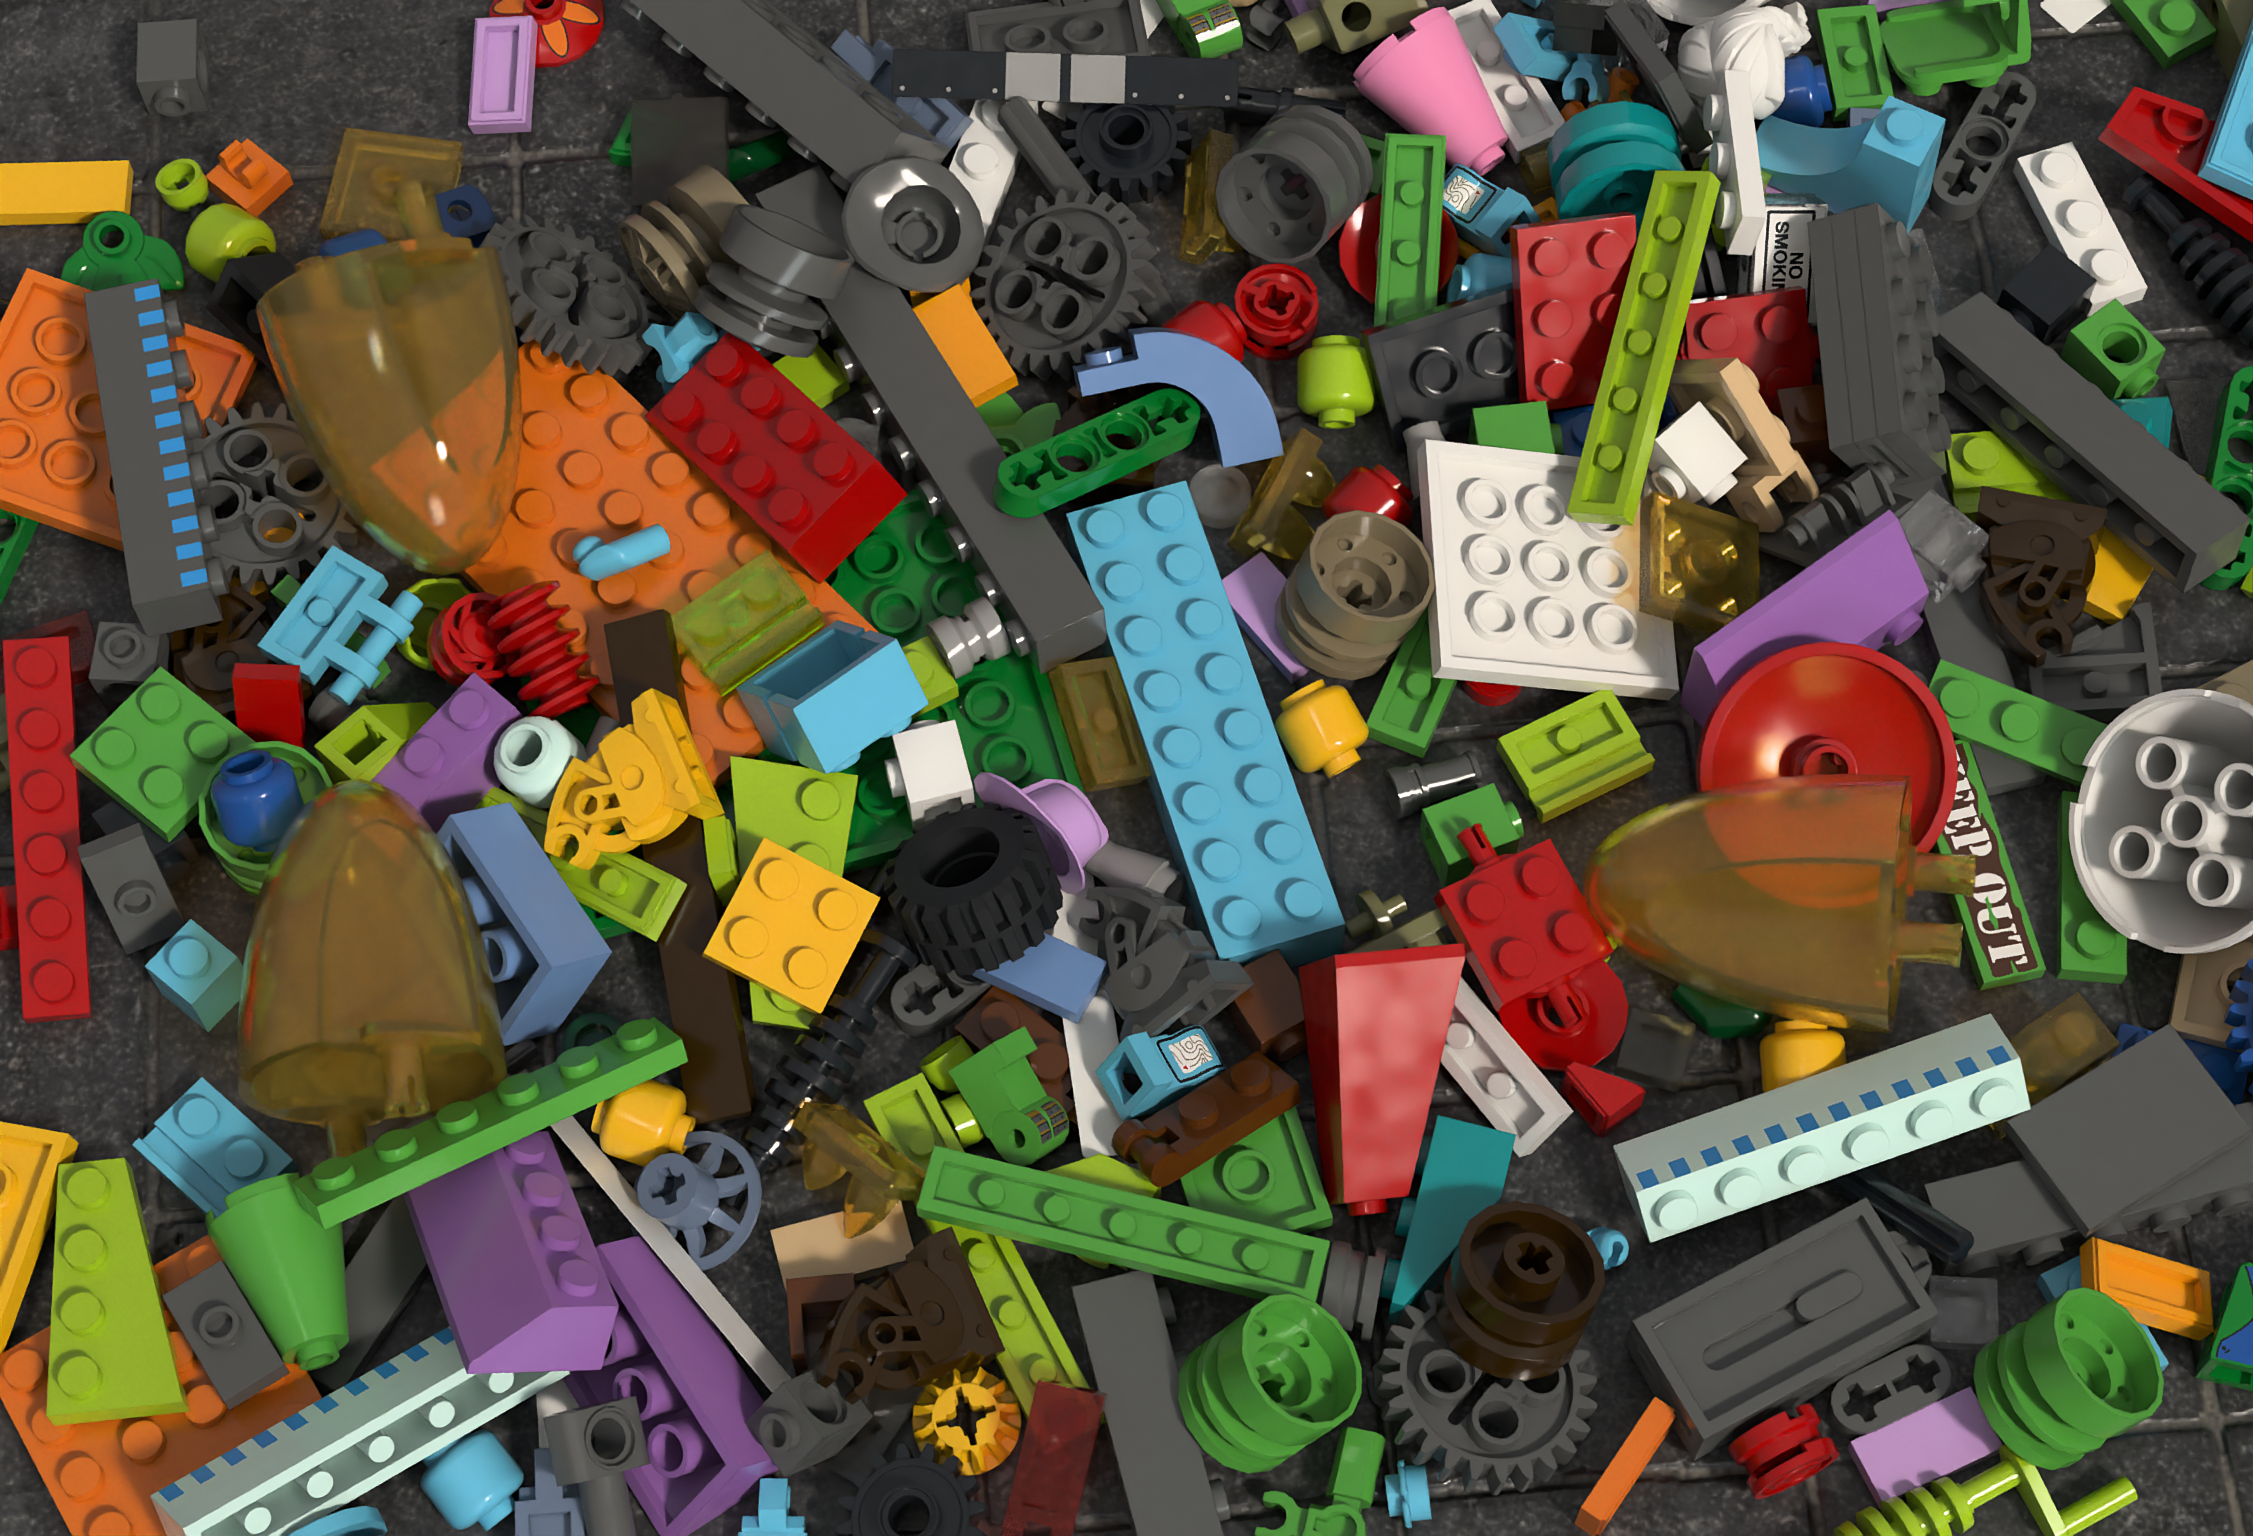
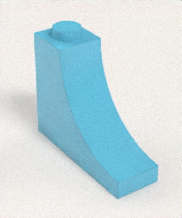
M1890 95L1876 117L1866 123L1848 128L1810 127L1770 115L1763 120L1756 132L1760 168L1762 171L1772 175L1768 185L1793 196H1809L1810 203L1819 207H1825L1826 210L1835 214L1860 205L1878 203L1895 221H1901L1909 234L1930 196L1946 119Z

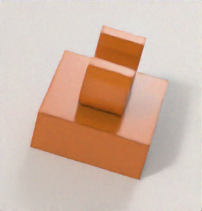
M248 138L242 143L235 140L218 155L220 163L206 175L208 187L227 204L238 206L256 217L293 185L290 172Z

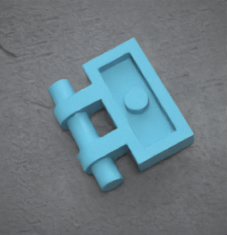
M332 545L257 646L264 656L279 665H300L301 678L314 686L329 666L340 671V676L328 690V693L340 703L350 706L361 689L369 690L381 675L377 668L395 643L403 644L414 630L411 621L424 604L419 598L406 590H402L390 607L381 603L378 599L389 586L384 575ZM364 620L375 628L357 653L344 645Z

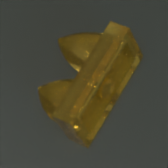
M1211 129L1188 157L1180 260L1201 266L1213 251L1230 253L1245 249L1230 235L1219 216L1215 193L1220 171L1233 157L1234 135Z
M1302 428L1282 443L1284 455L1273 457L1227 543L1229 546L1246 557L1263 548L1279 557L1300 561L1304 550L1315 532L1305 518L1290 503L1295 501L1302 505L1321 507L1324 498L1336 486L1332 474L1316 456L1323 440Z
M1115 657L1060 664L1052 670L1049 676L1057 698V712L1061 717L1063 727L1067 730L1078 766L1077 771L1082 779L1086 793L1139 784L1151 776L1150 767Z
M804 1102L792 1125L807 1137L802 1160L806 1189L815 1190L826 1187L841 1178L847 1171L852 1173L843 1206L845 1238L851 1239L872 1230L889 1215L899 1200H919L926 1172L843 1105Z

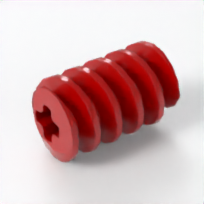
M558 580L542 581L527 585L500 596L483 606L501 607L488 620L489 629L511 631L499 642L497 646L499 652L502 654L521 655L509 666L507 670L509 676L512 678H531L517 693L519 700L540 701L541 704L529 716L542 715L551 719L594 701V699L588 700L586 694L600 682L598 675L578 676L576 671L590 658L588 651L568 652L567 646L581 634L579 628H558L557 622L571 610L569 605H549L546 600L561 586Z

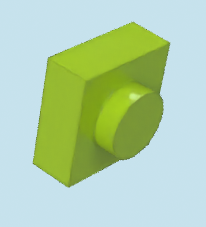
M929 635L901 648L929 702L927 706L912 715V719L959 696L958 685Z

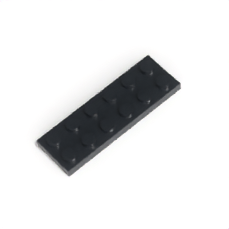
M1711 224L1691 300L1727 295ZM1513 282L1360 331L1389 444L1397 452L1407 449L1403 432L1414 425L1428 421H1438L1442 435L1447 436L1470 428L1472 408L1520 404Z

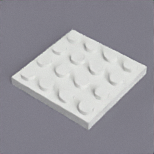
M1425 439L1417 450L1423 545L1433 562L1435 589L1427 605L1432 677L1595 693L1599 690H1612L1618 696L1670 700L1679 691L1661 494L1652 481L1651 475L1653 472L1649 468L1647 469L1633 526L1577 522L1567 513V508L1581 457Z

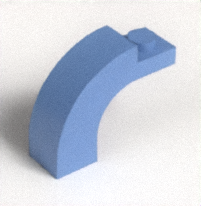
M1142 327L1128 329L1133 354L1123 356L1121 347L1104 348L1084 354L1086 364L1073 366L1077 391L1082 397L1156 382L1176 385L1193 394L1201 403L1208 417L1216 460L1223 468L1284 455L1276 416L1262 387L1238 360L1207 339L1171 328Z

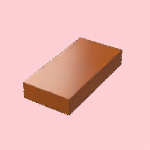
M1657 1397L1653 1398L1581 1506L1574 1523L1576 1526L1591 1536L1601 1535L1670 1431L1676 1417L1674 1408Z

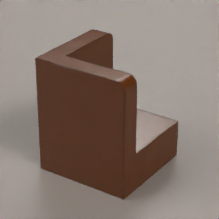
M854 1272L786 1279L791 1359L796 1376L818 1368L820 1350L827 1330L826 1324L834 1309L857 1288ZM839 1369L840 1372H848L844 1369Z

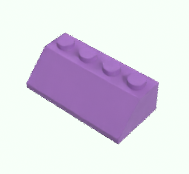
M1890 509L1694 648L1679 703L1702 729L1713 706L1727 686L1745 669L1771 653L1783 648L1811 642L1848 643L1877 651L1889 641L1895 646L1900 645L1921 627L1923 619L1920 616L1928 598L1929 590L1901 524Z
M537 1131L404 1193L403 1196L467 1374L601 1370L619 1304L548 1131Z
M639 1235L601 1244L596 1247L619 1308L601 1370L569 1371L570 1374L562 1379L579 1407L636 1395L650 1464L624 1471L626 1482L660 1536H688L757 1492L760 1488V1478H771L779 1469L745 1423L764 1401L710 1317L646 1240Z

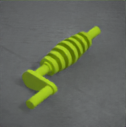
M2003 1444L1999 1447L2000 1463L1962 1484L1954 1483L1945 1476L1931 1482L1933 1496L1924 1487L1919 1486L1906 1491L1907 1505L1902 1499L1894 1496L1880 1502L1881 1513L1874 1507L1868 1506L1856 1513L1857 1527L1852 1522L1846 1520L1834 1529V1536H1952L1950 1526L1957 1533L1963 1534L1974 1525L1973 1513L1975 1508L2013 1487H2016L2045 1536H2073L2136 1501L2138 1496L2129 1479L2122 1475L2057 1511L2036 1466L2031 1465L2010 1450L2006 1444Z

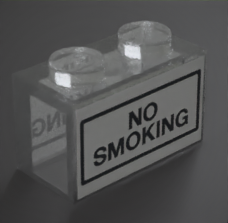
M1764 193L1767 218L1752 255H1737L1735 294L1801 286L1805 288L1808 323L1810 326H1817L1807 222L1831 216L1833 212L1828 210L1826 202L1813 193Z

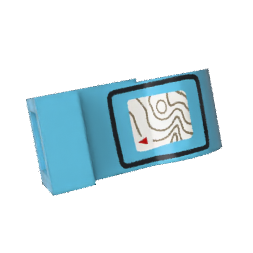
M1455 163L1445 175L1443 209L1447 212L1461 238L1487 254L1511 258L1510 242L1504 244L1500 239L1515 220L1520 225L1542 222L1524 195L1509 187L1503 190L1460 163Z
M1195 1025L1182 1029L1170 1036L1164 1034L1150 1038L1147 1032L1126 1036L1095 1073L1122 1121H1126L1164 1109L1227 1070V1067L1204 1027ZM1122 1073L1136 1074L1143 1083L1134 1095L1125 1088L1122 1081Z

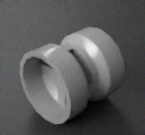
M984 596L966 604L962 618L959 616L951 618L943 615L926 624L927 635H929L954 680L970 673L974 663L980 661V656L994 661L1011 652V645L1005 628L995 609Z

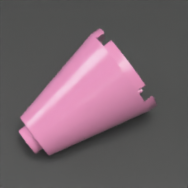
M1444 6L1433 8L1410 21L1415 30L1410 31L1399 39L1392 34L1376 47L1355 70L1353 76L1356 80L1352 82L1363 96L1410 134L1446 135V163L1451 168L1455 163H1460L1478 175L1483 176L1494 169L1506 157L1502 148L1509 138L1453 16L1449 14Z

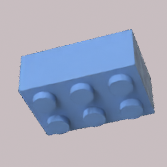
M510 802L449 815L396 897L496 1048L555 1033L612 953Z

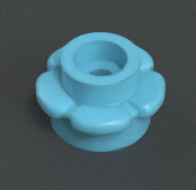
M1401 1459L1397 1462L1398 1474L1385 1475L1390 1517L1403 1515L1406 1528H1412V1521L1432 1519L1425 1464L1405 1466L1404 1459Z

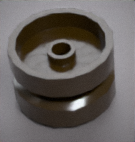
M1512 1201L1488 1206L1469 1220L1451 1259V1264L1436 1295L1437 1323L1448 1345L1466 1362L1495 1377L1522 1381L1550 1376L1572 1358L1605 1286L1604 1260L1591 1236L1570 1217L1544 1205Z

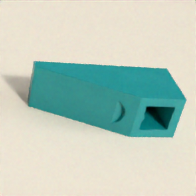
M1438 1115L1433 1136L1423 1135L1414 1174L1422 1175L1418 1197L1406 1196L1403 1198L1395 1235L1407 1237L1402 1261L1388 1258L1379 1295L1381 1298L1392 1300L1388 1322L1398 1324L1397 1321L1406 1305L1408 1304L1416 1308L1424 1291L1428 1289L1431 1291L1444 1277L1469 1220L1488 1206L1500 1204L1516 1134Z

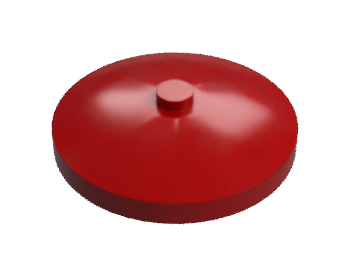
M1811 642L1783 648L1758 660L1740 673L1727 686L1709 713L1702 730L1696 760V783L1701 809L1710 831L1727 856L1748 875L1768 887L1788 895L1819 901L1844 900L1871 894L1894 883L1911 871L1928 854L1944 830L1953 807L1958 780V760L1952 730L1943 709L1929 688L1912 671L1893 658L1871 648L1840 642Z

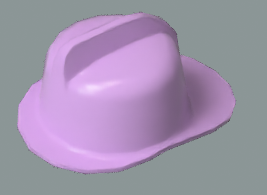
M980 772L974 779V784L983 804H1000L1002 810L1012 807L1021 811L1024 818L1029 817L1038 831L1061 884V890L1067 894H1079L1085 888L1084 865L1107 843L1109 838L1108 829L1088 798L1076 786L1063 780L1044 779L1019 789L1000 776L990 772Z

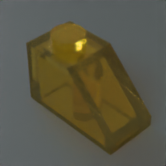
M2079 992L2028 1024L2009 1041L2021 1060L2030 1107L2110 1060L2120 1045ZM2018 1114L1988 1125L2001 1140L2007 1136L2004 1131L2007 1121Z

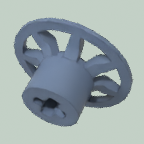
M696 1131L687 1133L684 1146L690 1148L695 1145H710L699 1163L696 1164L685 1156L672 1152L660 1155L649 1162L646 1167H642L633 1189L637 1193L642 1209L650 1216L661 1221L674 1238L679 1230L683 1231L689 1256L702 1271H705L727 1261L748 1239L761 1208L762 1187L760 1173L755 1161L746 1148L722 1133ZM724 1149L729 1150L737 1157L743 1167L744 1174L728 1178H714L713 1175L720 1168ZM748 1188V1205L741 1223H739L719 1207L720 1198L735 1196ZM711 1222L733 1233L732 1237L719 1250L705 1256L706 1236L703 1225ZM631 1224L634 1237L641 1235Z

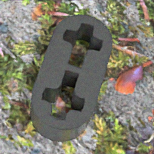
M1915 1344L1904 1347L1846 1375L1837 1382L1827 1400L1826 1415L1829 1424L1837 1434L1848 1440H1855L1942 1400L1951 1384L1952 1372L1947 1359L1940 1351L1931 1346ZM1908 1364H1912L1918 1372L1929 1369L1934 1377L1927 1386L1928 1393H1924L1919 1385H1912L1897 1392L1894 1385L1899 1384L1905 1378L1909 1371ZM1853 1392L1859 1401L1866 1400L1880 1393L1883 1400L1873 1406L1868 1415L1869 1421L1865 1422L1859 1414H1853L1848 1417L1843 1409L1850 1399L1849 1393Z

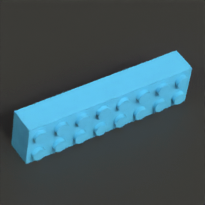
M1186 480L1066 513L1067 548L1069 554L1104 608L1108 642L1102 644L1101 647L1177 869L1185 875L1186 884L1184 889L1198 930L1203 932L1207 941L1216 951V960L1236 961L1244 967L1271 951L1278 949L1288 966L1292 968L1342 953L1345 922Z

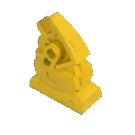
M654 688L645 691L631 702L634 724H628L623 728L618 727L607 733L598 744L599 749L586 761L574 757L568 765L553 795L545 834V852L563 859L567 843L571 839L577 838L579 848L569 863L588 871L594 866L601 852L621 854L633 850L640 844L656 842L676 830L688 815L706 820L725 814L677 700ZM625 829L624 832L618 835H609L611 831Z

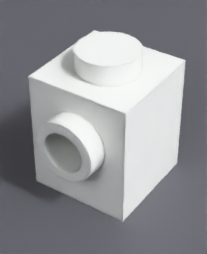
M1698 401L1679 414L1656 434L1648 468L1653 472L1651 475L1652 481L1660 493L1670 501L1678 502L1685 509L1702 498L1711 505L1726 494L1738 482L1732 472L1748 457L1702 403Z
M923 720L911 724L904 732L892 735L895 758L884 760L887 778L893 798L905 795L913 829H916L923 823L928 825L936 820L935 816L944 812L954 813L960 811L962 806L975 804L973 785L955 720L942 723L936 720Z

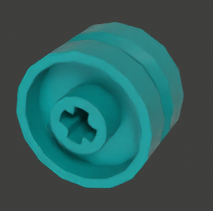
M1620 101L1593 106L1573 115L1558 128L1547 147V165L1551 186L1555 192L1558 220L1627 211L1635 214L1637 240L1655 170L1686 171L1681 164V148L1677 130L1666 114L1647 104Z

